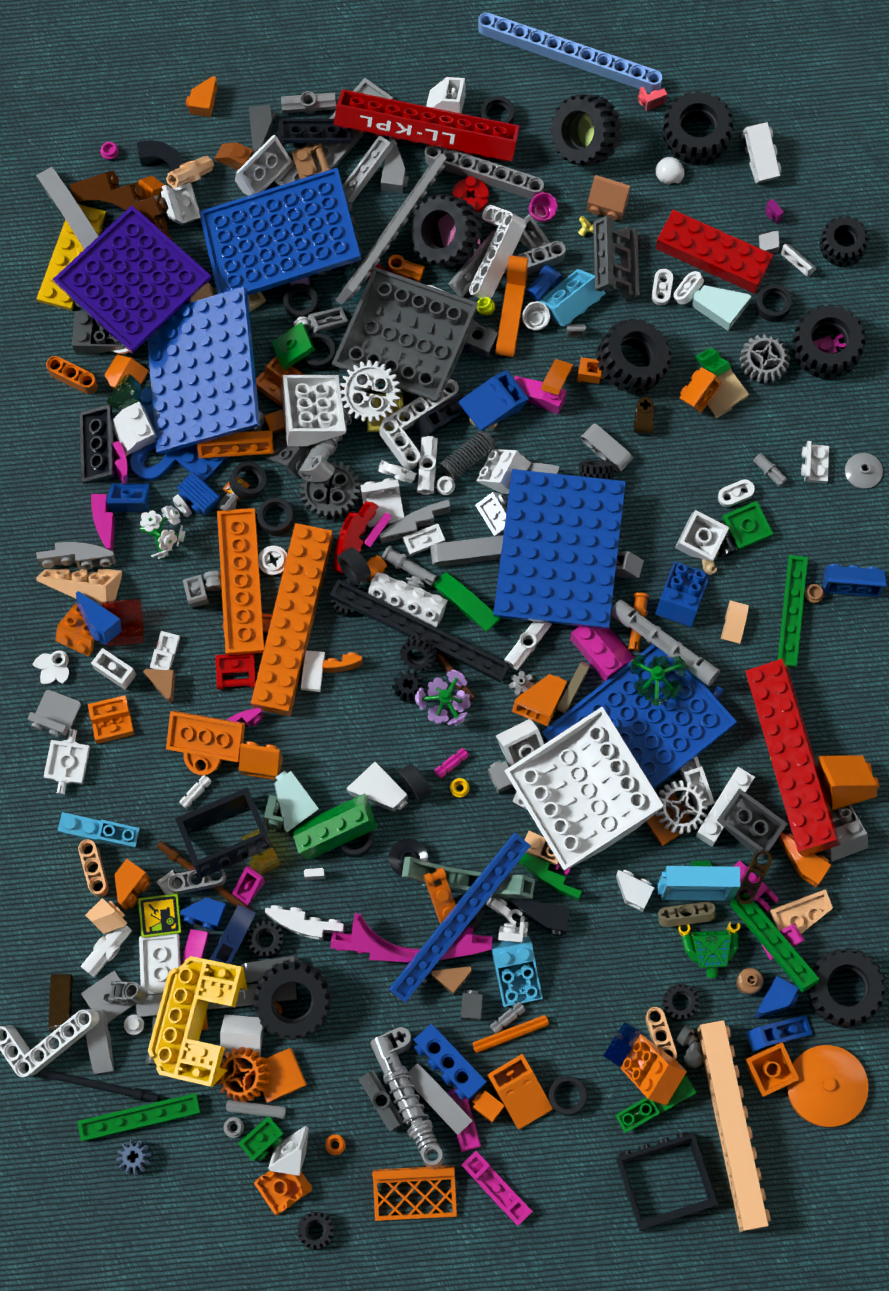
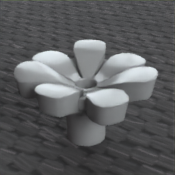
M520 671L519 676L513 675L511 677L513 682L509 684V688L515 689L514 694L516 696H520L521 692L524 693L534 685L530 682L533 677L530 674L525 676L524 671Z

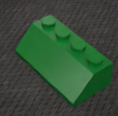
M364 793L296 825L293 837L298 853L306 860H311L377 829L367 795Z

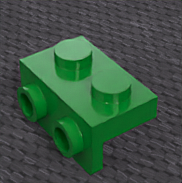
M268 1116L238 1144L253 1162L257 1160L261 1162L268 1155L267 1151L272 1146L276 1148L284 1141L282 1137L285 1134Z

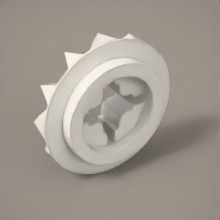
M278 546L264 548L258 557L260 569L271 576L280 574L284 570L287 553ZM270 555H271L274 559H277V558L279 559V560L276 561V563H277V564H276V565H277L276 567H275V565H273L272 563L269 564V562H270Z

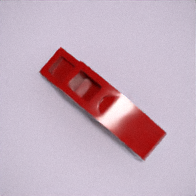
M365 501L358 513H349L336 542L333 560V570L335 572L343 573L337 560L339 554L350 547L360 553L364 542L358 537L364 534L366 525L376 515V510L379 506L374 502Z

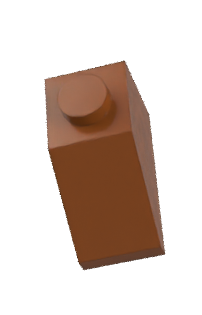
M237 142L225 143L220 147L214 160L239 170L253 156V149Z

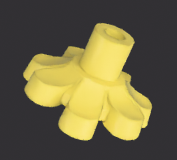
M581 216L579 220L582 228L578 233L583 237L587 232L594 233L593 225L584 216Z

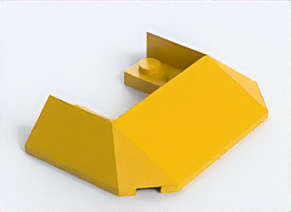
M190 956L181 966L168 972L148 1048V1053L154 1059L159 1075L213 1087L227 1070L220 1068L225 1047L200 1042L199 1039L209 1002L235 1008L240 989L248 991L244 967Z

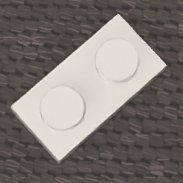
M439 524L403 537L410 556L430 549V546L433 544L445 543V538Z

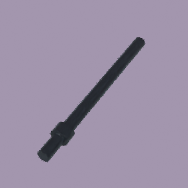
M42 1069L40 1075L48 1079L133 1097V1100L142 1101L143 1099L158 1102L159 1099L158 1094L145 1092L141 1088L131 1089Z

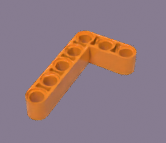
M509 255L507 285L495 355L514 357L527 282V257Z

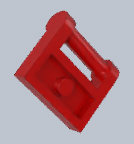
M254 653L228 656L226 654L215 655L217 690H223L226 687H255ZM249 673V678L223 680V675Z

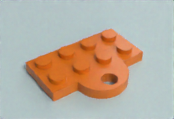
M170 711L166 749L183 752L185 764L190 771L198 775H207L216 771L220 767L222 760L239 762L245 723ZM199 760H203L206 763L204 770L198 767Z

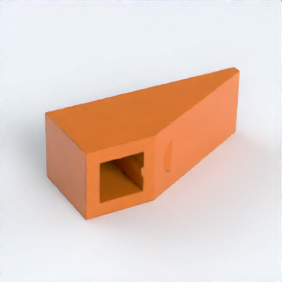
M781 832L777 839L798 876L816 888L831 866L828 863L829 860L822 855L817 856L815 854L802 857L797 851L794 837L788 833L783 834Z

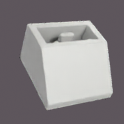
M446 77L430 90L426 106L462 113L466 96L465 78Z
M494 449L488 455V459L476 481L502 494H509L512 469L527 471L531 462L517 450Z

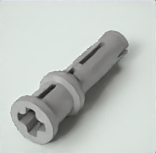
M390 545L381 557L384 561L386 560L393 564L396 569H403L411 575L422 579V581L432 586L437 578V575L407 559L406 554L398 553Z

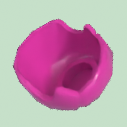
M545 192L536 194L529 205V214L537 222L543 223L551 220L558 208L555 197Z

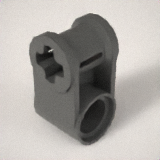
M111 981V996L108 998V1002L111 1004H143L148 998L147 989L135 982Z

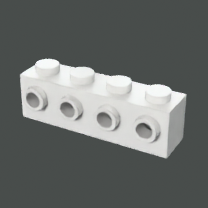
M379 572L371 580L368 594L434 627H437L442 620L448 601L439 595L431 594L422 588H416L404 581L396 580L387 574Z

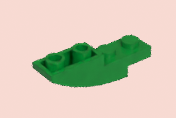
M685 1075L667 1105L649 1100L646 1097L615 1116L623 1131L627 1133L678 1105L697 1092L688 1076Z

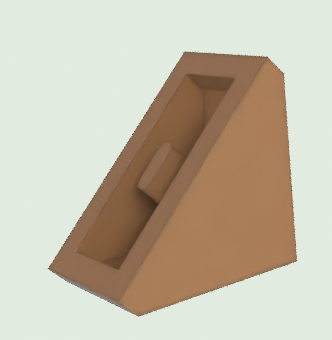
M145 669L143 672L147 679L171 704L174 697V671Z
M471 967L431 971V975L435 981L454 995L471 975Z

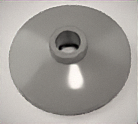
M859 453L852 456L845 466L847 480L854 487L860 489H869L876 486L883 475L880 461L868 453ZM863 466H866V467L868 468V470H867V471H863V470H862V467H863Z

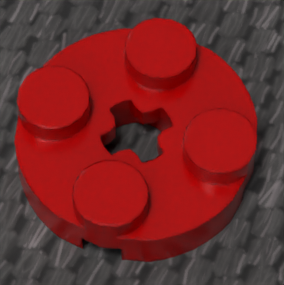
M468 176L455 185L452 192L453 196L466 200L468 204H472L475 208L474 212L478 213L487 206L489 191L481 180ZM474 193L475 198L470 197L468 199L467 194Z

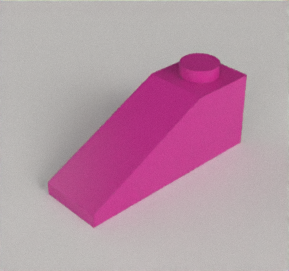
M518 376L514 377L516 383L529 398L527 402L557 415L559 414L566 400V390L562 389L559 395L542 391L541 386L543 382Z

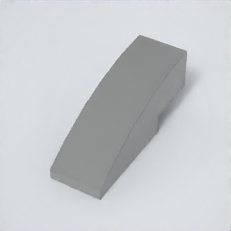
M98 1009L96 1011L99 1014V1022L86 1033L94 1074L114 1071L106 1010ZM88 1014L85 1015V1021L87 1023L89 1022Z

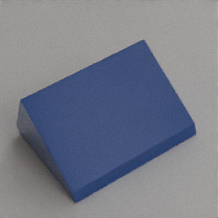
M111 484L107 497V505L110 511L148 512L149 484Z

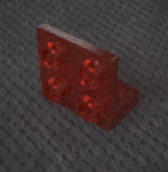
M141 600L103 602V608L120 618L122 631L105 646L143 643L145 631Z

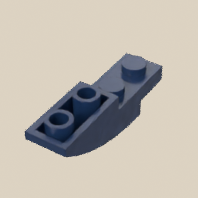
M238 904L210 960L231 964L256 912Z

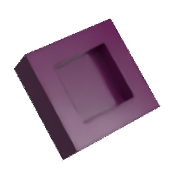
M774 199L767 202L765 208L766 216L777 224L782 220L784 212Z

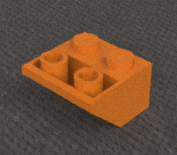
M255 742L241 743L240 774L277 780L275 777L280 774L283 761L280 749H277V746L274 745L258 746V743Z
M128 859L125 860L115 873L118 903L126 911L136 905L137 897L141 892L144 893L149 888V881L151 880L145 871Z

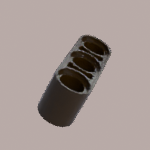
M758 849L753 854L740 880V888L736 898L741 904H749L754 900L770 868L772 856L765 849ZM760 854H766L768 860L766 863L760 864L757 862V857ZM751 872L759 873L758 880L750 881L748 879ZM742 890H749V898L741 899L739 897Z
M51 974L49 1032H54L72 1017V974Z

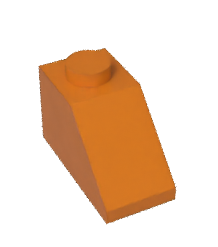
M215 76L210 77L191 89V94L186 99V107L189 108L190 114L211 117L218 88Z

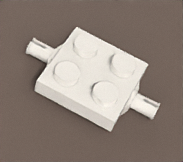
M69 729L67 740H51L44 779L55 780L59 783L56 792L59 795H65L66 784L75 783L83 785L90 746L75 742L77 730Z

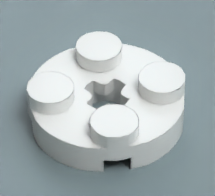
M381 460L378 470L381 473L394 476L398 480L409 483L414 481L417 474L384 460Z

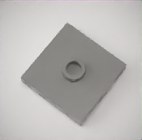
M115 971L81 993L91 1009L106 1010L107 1024L136 1005H115L108 1002L112 990L111 981H121Z

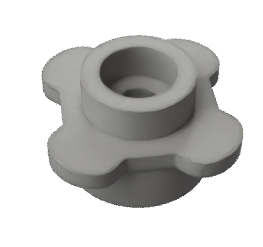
M418 577L406 578L407 584L416 588L425 587L422 579Z

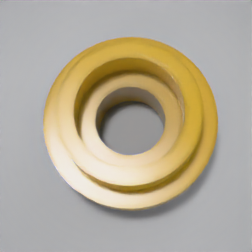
M457 778L452 781L450 785L452 795L462 798L469 793V783L465 779ZM461 785L464 789L457 791L456 787Z

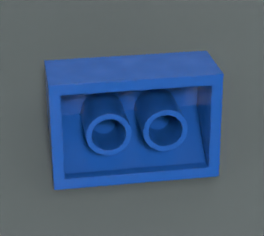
M830 564L829 566L826 565L824 570V593L881 597L886 587L884 570H879L878 567H868L865 569L857 565L841 567L839 564Z

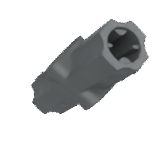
M374 1070L359 1078L358 1080L388 1131L391 1132L404 1124L403 1119ZM379 1096L387 1098L385 1106H378L376 1104Z

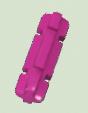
M464 748L458 750L456 755L453 754L442 763V766H438L434 770L435 774L439 778L444 777L446 772L453 770L460 764L461 760L464 761L468 758L467 751Z

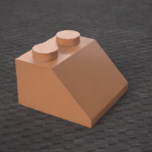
M595 175L587 202V211L594 215L600 214L609 216L612 220L622 221L628 204L630 185Z

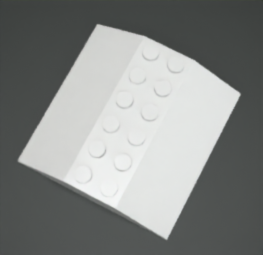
M603 707L504 770L564 871L610 847L636 830L664 807Z

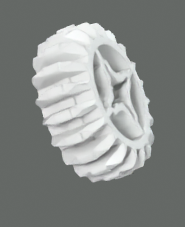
M683 780L679 781L678 786L675 781L671 782L672 789L669 785H665L666 792L663 790L659 791V794L662 796V798H659L664 807L655 814V816L662 815L663 817L658 822L661 824L666 821L667 823L664 825V828L668 829L671 825L672 833L677 828L679 834H683L684 828L687 833H690V826L694 830L698 829L695 822L703 824L699 817H706L707 814L703 813L702 810L708 809V806H702V803L706 802L707 799H700L699 797L703 795V791L696 793L697 785L690 789L691 782H687L684 787ZM675 791H683L678 801L668 800L669 796ZM688 794L694 799L696 809L689 805ZM682 802V806L687 810H682L680 813V808L676 804H681ZM666 805L673 810L674 820L669 817ZM685 813L694 815L689 822L679 823Z

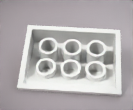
M283 375L281 396L287 446H309L346 434L343 406L340 400L341 393H339L341 391L339 375Z

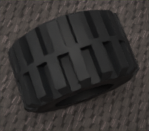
M842 215L838 216V219H831V222L826 224L820 239V251H823L822 256L824 258L827 257L829 263L832 261L835 266H838V264H841V267H845L846 264L851 266L863 257L869 235L867 234V228H863L864 224L862 222L858 223L857 218L850 219V216L843 218ZM838 236L848 237L852 240L853 245L841 246L834 238Z

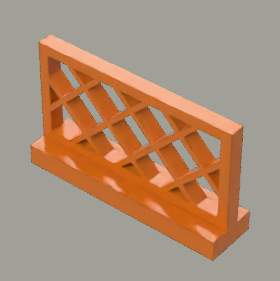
M454 1165L441 1166L438 1169H430L428 1167L373 1169L375 1221L457 1217ZM451 1179V1188L445 1194L437 1185L442 1180ZM410 1181H418V1182L414 1185V1184H413L412 1182H410ZM421 1181H428L433 1186L426 1195L417 1188ZM390 1182H397V1184L393 1186ZM401 1182H407L412 1186L405 1196L396 1188ZM378 1183H387L392 1188L385 1197L378 1192ZM434 1188L443 1195L436 1205L427 1197ZM414 1189L423 1196L416 1206L407 1199ZM393 1191H396L403 1198L396 1207L387 1200V1197ZM450 1192H452V1199L448 1197ZM378 1196L382 1198L380 1203L378 1202ZM445 1198L452 1203V1212H443L438 1207ZM425 1199L434 1207L429 1213H423L418 1209V1206ZM404 1200L413 1207L409 1214H402L397 1209ZM385 1201L393 1210L388 1215L379 1216V1206ZM435 1209H437L440 1213H433V1212H434Z

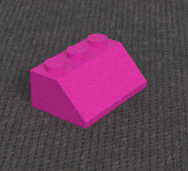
M579 626L571 632L570 640L604 681H607L634 659V656L610 627L608 630Z

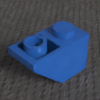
M204 898L181 910L180 915L184 918L183 921L195 924V922L203 924V928L214 930V928L220 929L227 906L225 903Z

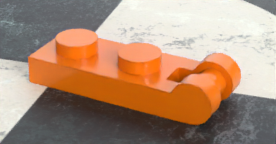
M442 867L436 869L435 873L423 875L440 924L456 906L446 879V873ZM434 881H440V883L434 885Z

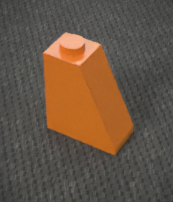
M547 675L515 699L512 712L548 727L565 691L567 681L558 676Z

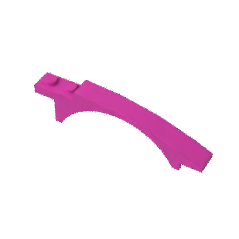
M359 913L354 915L352 934L333 932L330 948L338 951L351 950L357 953H370L369 960L411 962L420 950L401 947L381 938L368 926ZM467 927L440 960L491 950L492 937L473 935L474 927Z

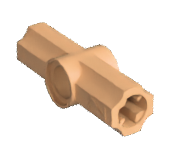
M203 156L197 160L183 163L180 165V168L168 173L167 183L172 188H177L185 183L201 179L200 176L212 171L214 166L213 160L208 156Z

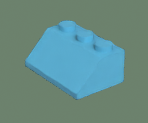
M577 269L545 294L539 302L544 303L549 308L550 318L554 323L564 327L569 325L575 317L583 314L589 306L598 302L606 293L604 290L601 292L595 290V275Z

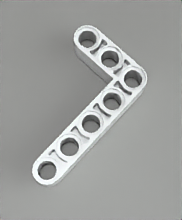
M489 205L484 209L482 218L498 228L469 288L470 294L479 299L485 297L492 298L508 265L509 255L513 254L526 226V221L523 218L507 210Z
M450 379L437 403L420 396L383 420L379 434L405 469H414L417 466L420 453L404 431L413 426L424 413L456 396L458 384L454 380ZM445 388H450L453 393L446 392ZM415 407L422 408L423 412L416 411ZM404 416L408 419V421L404 422L400 419V417ZM385 426H390L393 431H387ZM395 441H401L404 446H398ZM406 456H412L415 461H409Z
M94 1009L78 1011L32 1050L29 1049L13 1026H0V1051L18 1076H33L95 1027L99 1022V1014ZM86 1014L89 1015L88 1023L85 1021ZM71 1026L74 1028L73 1036L70 1033ZM4 1030H5L6 1033H7V1038H6V1039H4V1037H3V1031H4ZM56 1038L59 1040L58 1048L55 1046ZM15 1046H16L17 1049H18V1054H17V1056H16L15 1053H14V1048H15ZM41 1050H42L43 1053H44V1059H43V1060L40 1058V1052H41ZM26 1063L29 1065L28 1072L25 1070Z

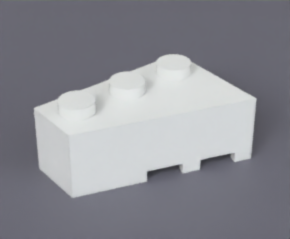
M768 122L746 127L740 133L741 139L745 138L747 147H745V151L750 156L751 162L749 164L755 183L777 179L781 173V165L776 160L777 148L772 143L773 131L771 126L769 127Z

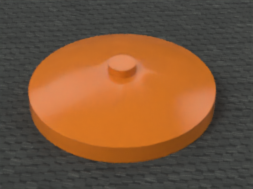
M820 1045L806 1050L793 1062V1067L799 1080L786 1086L787 1094L792 1107L804 1120L819 1127L830 1128L850 1122L861 1112L868 1097V1079L862 1064L853 1054L837 1046Z

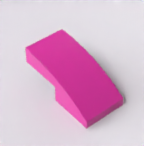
M120 441L112 443L114 456L117 459L115 461V472L124 485L127 484V460Z

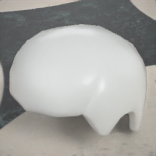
M666 157L657 164L656 176L659 181L667 185L680 183L684 177V167L678 159Z
M539 301L529 303L522 313L523 323L528 329L533 331L544 329L550 321L549 308Z

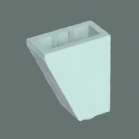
M704 285L701 290L698 289L694 293L692 307L729 331L750 304L751 296L745 293Z
M283 771L275 777L278 781L274 783L280 814L284 818L283 828L286 833L319 809L291 771L289 773Z

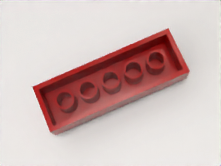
M672 210L656 243V250L756 294L773 257V254L675 210Z

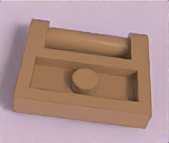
M314 143L311 146L291 151L300 179L318 174L311 155L313 153L317 154L322 168L321 172L331 170L323 152V143Z

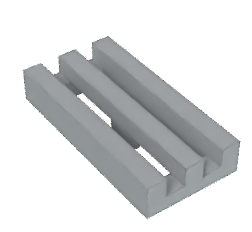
M342 307L309 314L308 320L311 321V327H314V333L346 326L349 323ZM327 317L326 319L316 321V319Z

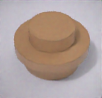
M811 584L806 588L805 598L809 602L818 603L823 599L824 591L821 586Z

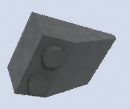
M740 788L717 819L728 832L753 853L758 849L769 851L788 824ZM760 854L758 857L762 858L766 854Z

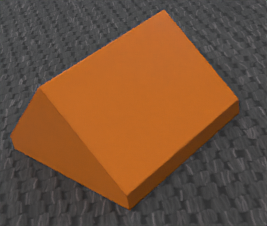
M783 1042L745 1059L749 1075L762 1097L799 1080Z

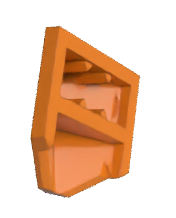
M117 354L106 371L105 377L110 386L119 391L137 392L148 375L149 370L132 358Z

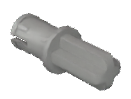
M762 453L755 457L753 462L764 471L765 476L768 475L779 486L786 481V477L775 467L776 464H772Z

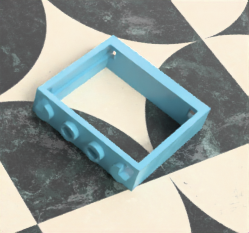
M666 866L662 876L660 875L657 885L658 895H661V900L731 901L740 888V867Z

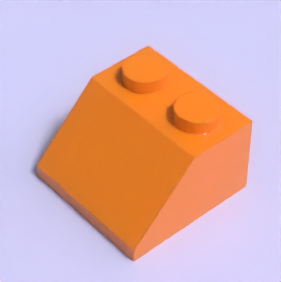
M702 367L693 373L692 381L680 393V399L700 414L722 384L716 375Z

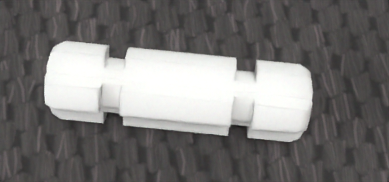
M203 775L199 779L200 782H196L186 793L187 796L180 800V804L188 809L192 805V801L195 802L204 792V788L211 784L210 778Z

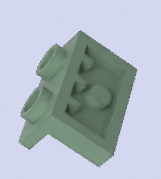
M269 795L263 825L266 830L276 832L281 830L284 818L276 816L279 808V803H276L277 796Z

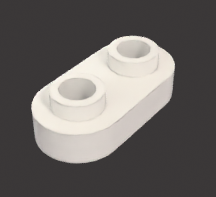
M660 269L655 274L652 301L657 305H665L670 300L673 274L668 269ZM662 295L664 298L659 299L658 296Z
M699 272L689 273L675 290L674 298L677 303L686 304L690 302L694 293L702 286L704 279Z
M741 480L726 486L719 491L718 501L724 507H731L748 500L753 496L754 485L749 480ZM741 489H746L748 492L742 493ZM729 496L730 500L727 501L724 497Z

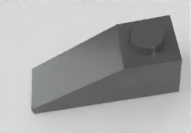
M270 105L249 107L253 155L269 140L272 134L273 122H276L275 111H271Z

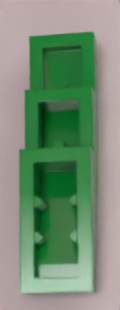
M447 572L432 584L458 611L463 612L486 633L500 621L499 617L493 616L494 612Z
M526 853L518 861L528 873L559 894L577 902L579 901L582 891L564 885L566 877L549 871L550 862Z

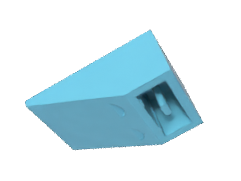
M523 937L522 942L501 941L492 943L491 951L503 1007L515 1005L517 1002L525 1003L543 999L530 937Z

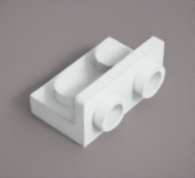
M807 441L806 447L802 448V458H805V464H802L801 476H804V482L827 484L829 446L811 445L812 441Z
M492 492L475 506L493 535L499 536L504 532L508 502L502 494Z
M521 916L520 927H516V924L504 923V926L500 925L498 940L522 942L523 937H527L528 922L524 921L525 916Z

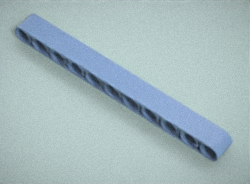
M483 13L479 16L478 29L483 36L638 89L644 87L646 92L649 93L661 89L662 74L655 69L491 13Z

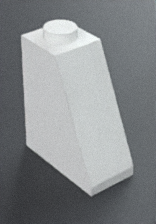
M376 762L347 787V792L351 796L358 797L365 793L369 803L392 812L397 809L401 810L407 804V794Z

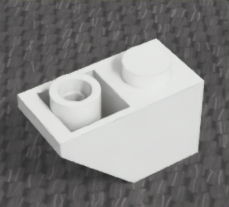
M618 870L616 879L624 902L643 912L654 890V887L651 886L652 883L645 879L638 880L634 878V874L627 870H623V872Z

